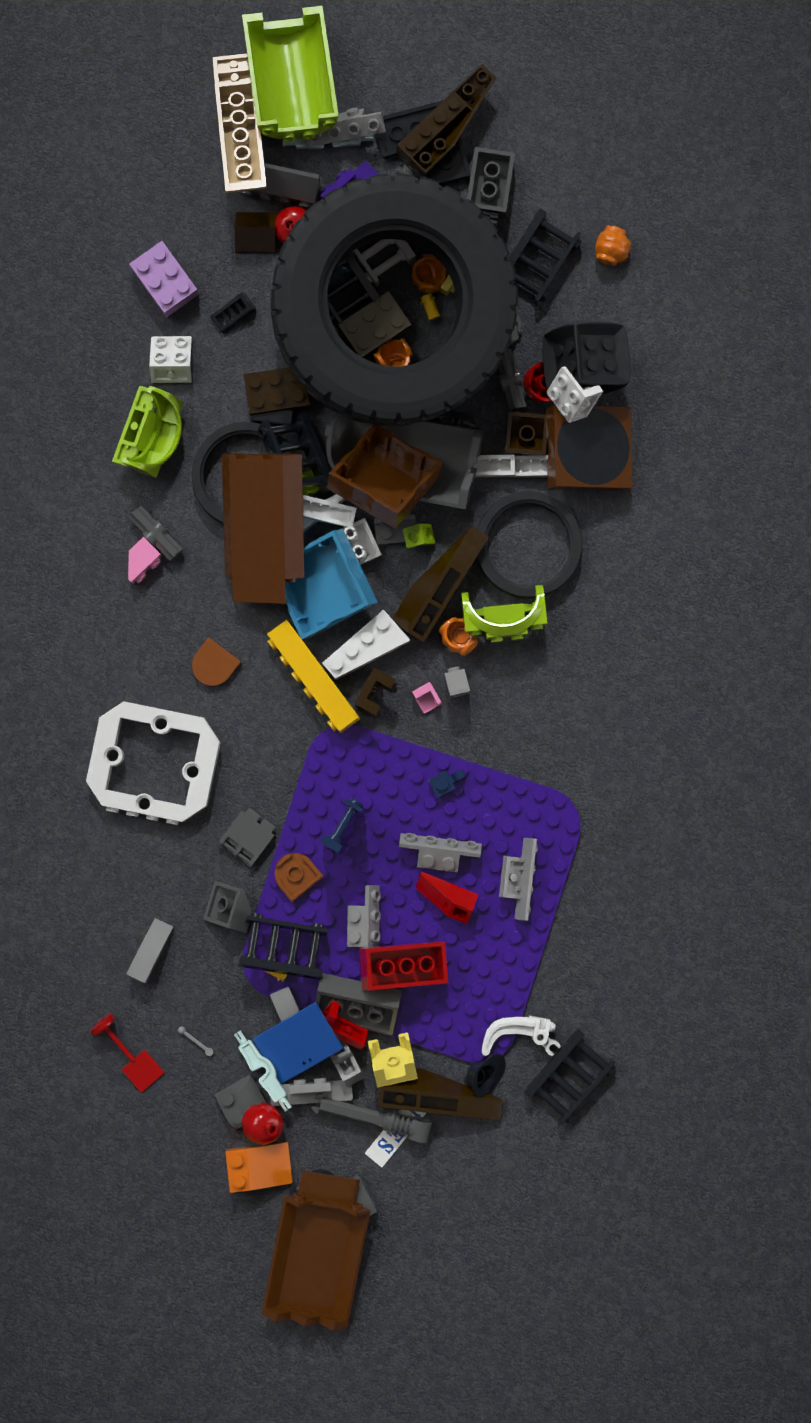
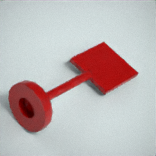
M109 1013L97 1022L89 1032L93 1036H97L103 1031L108 1034L130 1060L121 1070L138 1090L143 1092L165 1072L145 1049L134 1058L108 1028L115 1020L114 1015Z

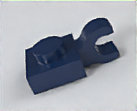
M462 769L451 775L444 771L428 781L437 798L456 789L453 783L466 776Z

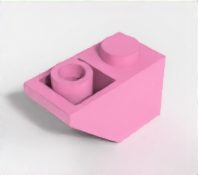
M145 537L129 550L128 580L132 584L135 582L140 583L146 577L145 572L150 568H156L161 563L160 558L162 555Z

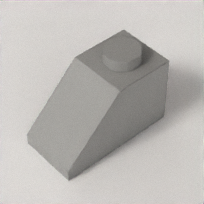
M459 666L447 669L448 673H444L449 698L470 694L465 669L460 670Z

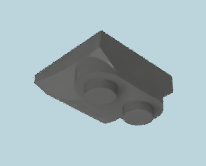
M251 1074L215 1093V1097L224 1115L234 1130L243 1126L241 1125L243 1115L250 1106L261 1104L260 1102L267 1103Z

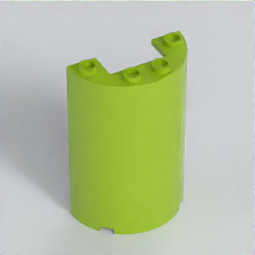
M323 6L302 8L303 18L263 22L262 13L242 15L257 126L259 131L265 136L283 139L284 142H292L295 139L311 140L315 138V135L334 127L338 121L339 115Z

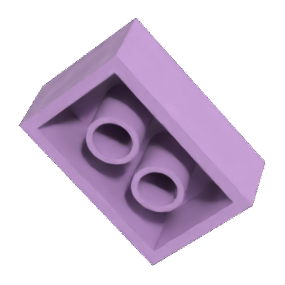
M163 241L129 264L166 318L199 295L197 288Z

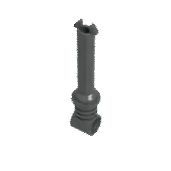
M323 1093L315 1095V1098L321 1099L320 1107L312 1106V1109L317 1114L318 1111L380 1126L384 1131H387L388 1135L395 1134L397 1131L398 1135L403 1133V1136L408 1134L407 1137L415 1142L427 1143L432 1121L420 1116H413L412 1119H410V1116L405 1118V1115L401 1117L400 1113H397L394 1109L384 1113L322 1097Z

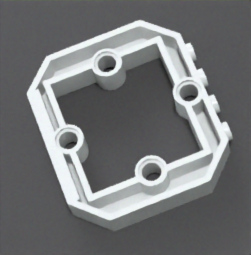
M123 701L99 717L86 782L100 804L107 806L106 811L118 813L119 809L127 811L126 815L138 817V814L141 813L147 815L146 819L158 821L160 817L167 819L166 823L178 825L179 821L185 822L208 806L221 742L203 717ZM122 719L151 724L152 730L160 735L169 733L171 729L200 734L195 761L186 763L182 769L183 777L190 781L185 806L155 800L149 794L135 796L107 790L112 766H118L124 760L123 750L117 747ZM159 719H165L167 722V726L162 730H159L156 726ZM112 750H116L119 754L116 761H110L108 758ZM192 766L198 768V775L194 778L188 775V770ZM144 798L150 801V806L146 810L140 807V801Z

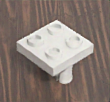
M365 518L353 523V526L341 528L344 529L360 565L382 556Z

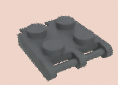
M249 807L246 813L240 812L218 844L228 848L233 852L232 855L240 857L251 868L275 836L272 833L275 826L266 819H263L259 824L257 821L261 816ZM225 840H227L228 842H230V843H231L232 845H234L237 849H234L232 846H230L228 843H226ZM240 851H242V852L245 853L247 856H249V857L251 858V860H249V859L246 858L244 855H242V854L240 853Z

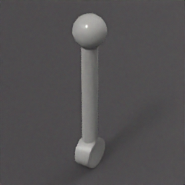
M181 1026L178 1028L179 1034H184L205 1051L207 1056L213 1054L212 1048H207L186 1032L185 1027Z

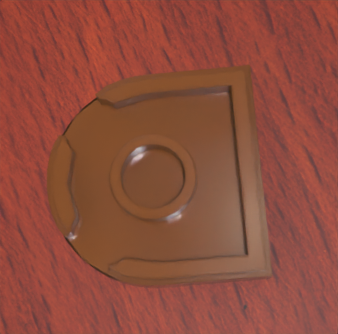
M208 637L195 654L192 669L195 677L201 683L208 686H216L226 682L241 661Z
M291 853L283 856L275 867L276 883L291 902L324 877L307 856L300 853Z

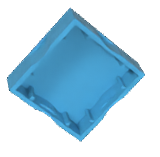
M344 529L333 530L309 543L304 548V578H297V582H285L286 603L289 614L301 639L313 637L378 603Z

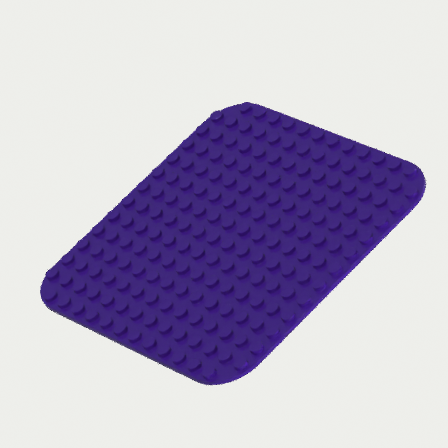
M352 725L341 734L338 730L334 732L330 727L315 738L308 750L255 913L262 914L263 918L309 926H312V923L324 925V928L329 930L326 936L320 935L316 961L317 969H323L322 973L362 982L359 948L365 947H347L348 906H365V886L379 885L381 893L379 901V912L381 915L379 921V946L434 941L445 942L448 983L394 988L402 990L393 1035H384L399 1039V1034L408 1032L411 1044L467 1062H484L492 1054H504L510 1048L517 1035L503 1034L499 1036L493 1043L490 1053L487 1056L482 1054L486 1031L494 1021L502 1018L523 1016L580 837L581 824L579 814L571 800L553 788L361 726ZM462 769L466 777L453 783L456 789L437 798L428 780L444 771L451 775ZM353 798L362 803V809L365 812L363 815L357 812L341 839V845L344 848L340 854L320 843L324 835L329 837L330 834H333L348 808L343 803L344 800L347 799L349 801ZM401 833H413L418 836H434L441 839L452 838L464 842L474 841L482 844L481 856L479 858L460 855L458 872L417 867L419 850L399 847ZM534 838L537 839L538 850L534 862L533 892L530 898L531 912L528 916V921L515 919L517 899L499 897L503 856L521 858L523 839ZM291 853H300L307 856L324 877L291 902L276 883L275 867L283 856ZM421 872L479 894L467 924L445 915L415 888ZM260 925L255 953L257 959L265 960V957L268 956L272 930L270 926ZM280 928L276 951L277 962L285 963V960H288L292 930ZM250 931L244 946L243 956H245L248 950ZM300 932L296 962H298L297 965L299 966L308 964L312 933ZM244 968L249 982L257 991L265 996L270 997V994L290 986L298 1007L306 1008L316 1000L320 979L287 975L284 981H277L278 978L265 971Z

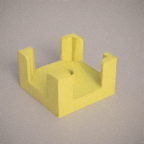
M408 1032L398 1035L400 1046L380 1050L377 1039L368 1041L377 1088L418 1079Z

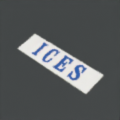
M401 1109L398 1112L401 1117L402 1115H405V1118L410 1116V1119L413 1116L424 1117L426 1114L425 1112ZM383 1130L365 1154L380 1167H383L408 1134L403 1136V1133L398 1135L396 1131L395 1134L388 1135L387 1131Z

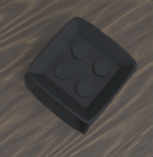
M580 322L558 327L544 335L542 352L547 390L561 367L564 366L582 389L599 385L603 390L602 394L624 388L629 384L631 375L628 336L624 325L613 322Z

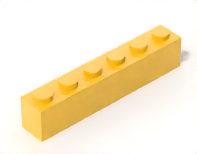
M287 620L267 634L270 638L267 642L274 651L276 649L280 651L282 655L279 658L284 665L292 667L294 670L291 673L298 683L300 681L303 682L306 686L303 689L310 699L315 698L318 703L315 707L321 715L326 713L330 719L327 723L334 732L338 730L341 734L360 720L351 705Z

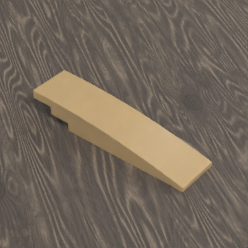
M248 54L213 57L226 193L267 189L262 137L257 126Z

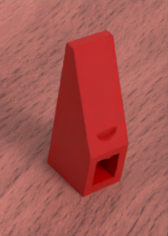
M421 872L415 886L418 891L445 915L465 924L468 923L479 894L424 872Z

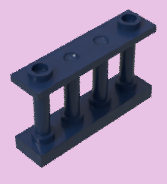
M353 798L349 801L347 799L344 800L343 803L348 808L333 834H330L329 837L324 835L320 843L340 854L344 848L341 845V839L357 812L362 815L365 812L362 809V803Z

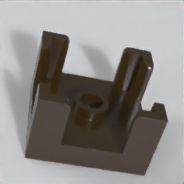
M374 668L354 703L355 706L377 717L380 712V706L368 700V698H373L378 689L376 684L391 691L396 683V679Z

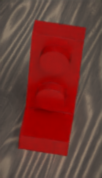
M332 1001L322 1012L338 1039L361 1050L365 1046L368 1030L338 1016L340 1004Z

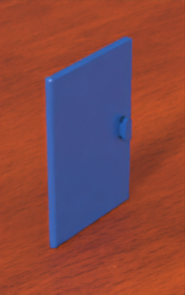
M316 1002L253 1038V1042L261 1055L269 1059L274 1065L280 1084L343 1049Z

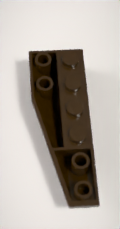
M481 64L397 144L396 154L407 165L426 174L455 146L495 82L496 77Z
M471 526L411 586L392 620L406 632L425 642L489 536Z
M416 1068L418 1079L380 1087L378 1107L501 1120L503 1099L488 1093L482 1097L476 1096L473 1089L469 1086L426 1069Z

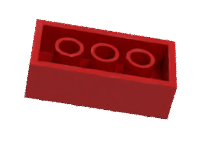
M434 941L359 948L363 990L448 983L445 942Z

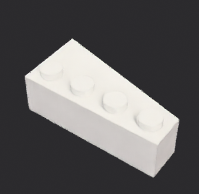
M382 610L322 664L335 680H338L395 649L410 643V639L390 616Z

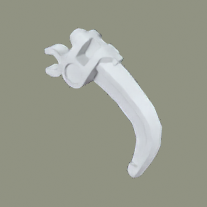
M535 1016L499 1019L494 1021L486 1031L482 1054L487 1056L495 1040L503 1034H524L531 1036L537 1045H542L546 1052L553 1056L554 1053L549 1050L550 1045L555 1044L558 1048L561 1047L558 1041L548 1037L549 1032L555 1031L556 1025L550 1019Z

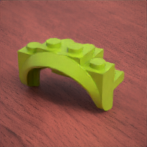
M139 386L112 462L132 468L141 474L157 478L161 465L173 454L179 443L181 435L180 412L184 402L164 390L149 386V388Z
M535 585L536 599L532 604L520 603L490 606L476 610L472 608L469 602L468 592L461 593L465 633H470V636H481L482 632H485L486 640L491 639L493 643L502 642L503 638L511 637V640L524 639L523 636L528 634V627H531V630L543 629V626L547 625L543 585Z

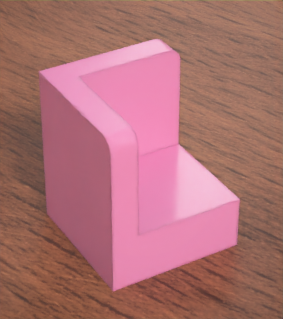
M430 682L412 691L423 713H427L442 704Z

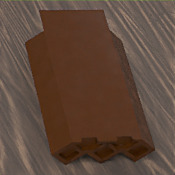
M269 453L222 454L225 576L232 577L233 602L286 604L285 582H297V578H304L302 455Z
M302 1171L298 1193L284 1196L261 1315L275 1322L291 1319L305 1327L319 1323L333 1331L348 1327L371 1210L363 1207L362 1203L356 1202L360 1179Z

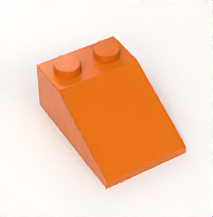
M288 1142L231 1148L225 1151L230 1193L293 1183Z

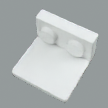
M191 336L151 337L149 364L151 383H192Z
M565 366L561 367L547 390L548 396L569 423L587 417L603 392L599 385L582 389Z

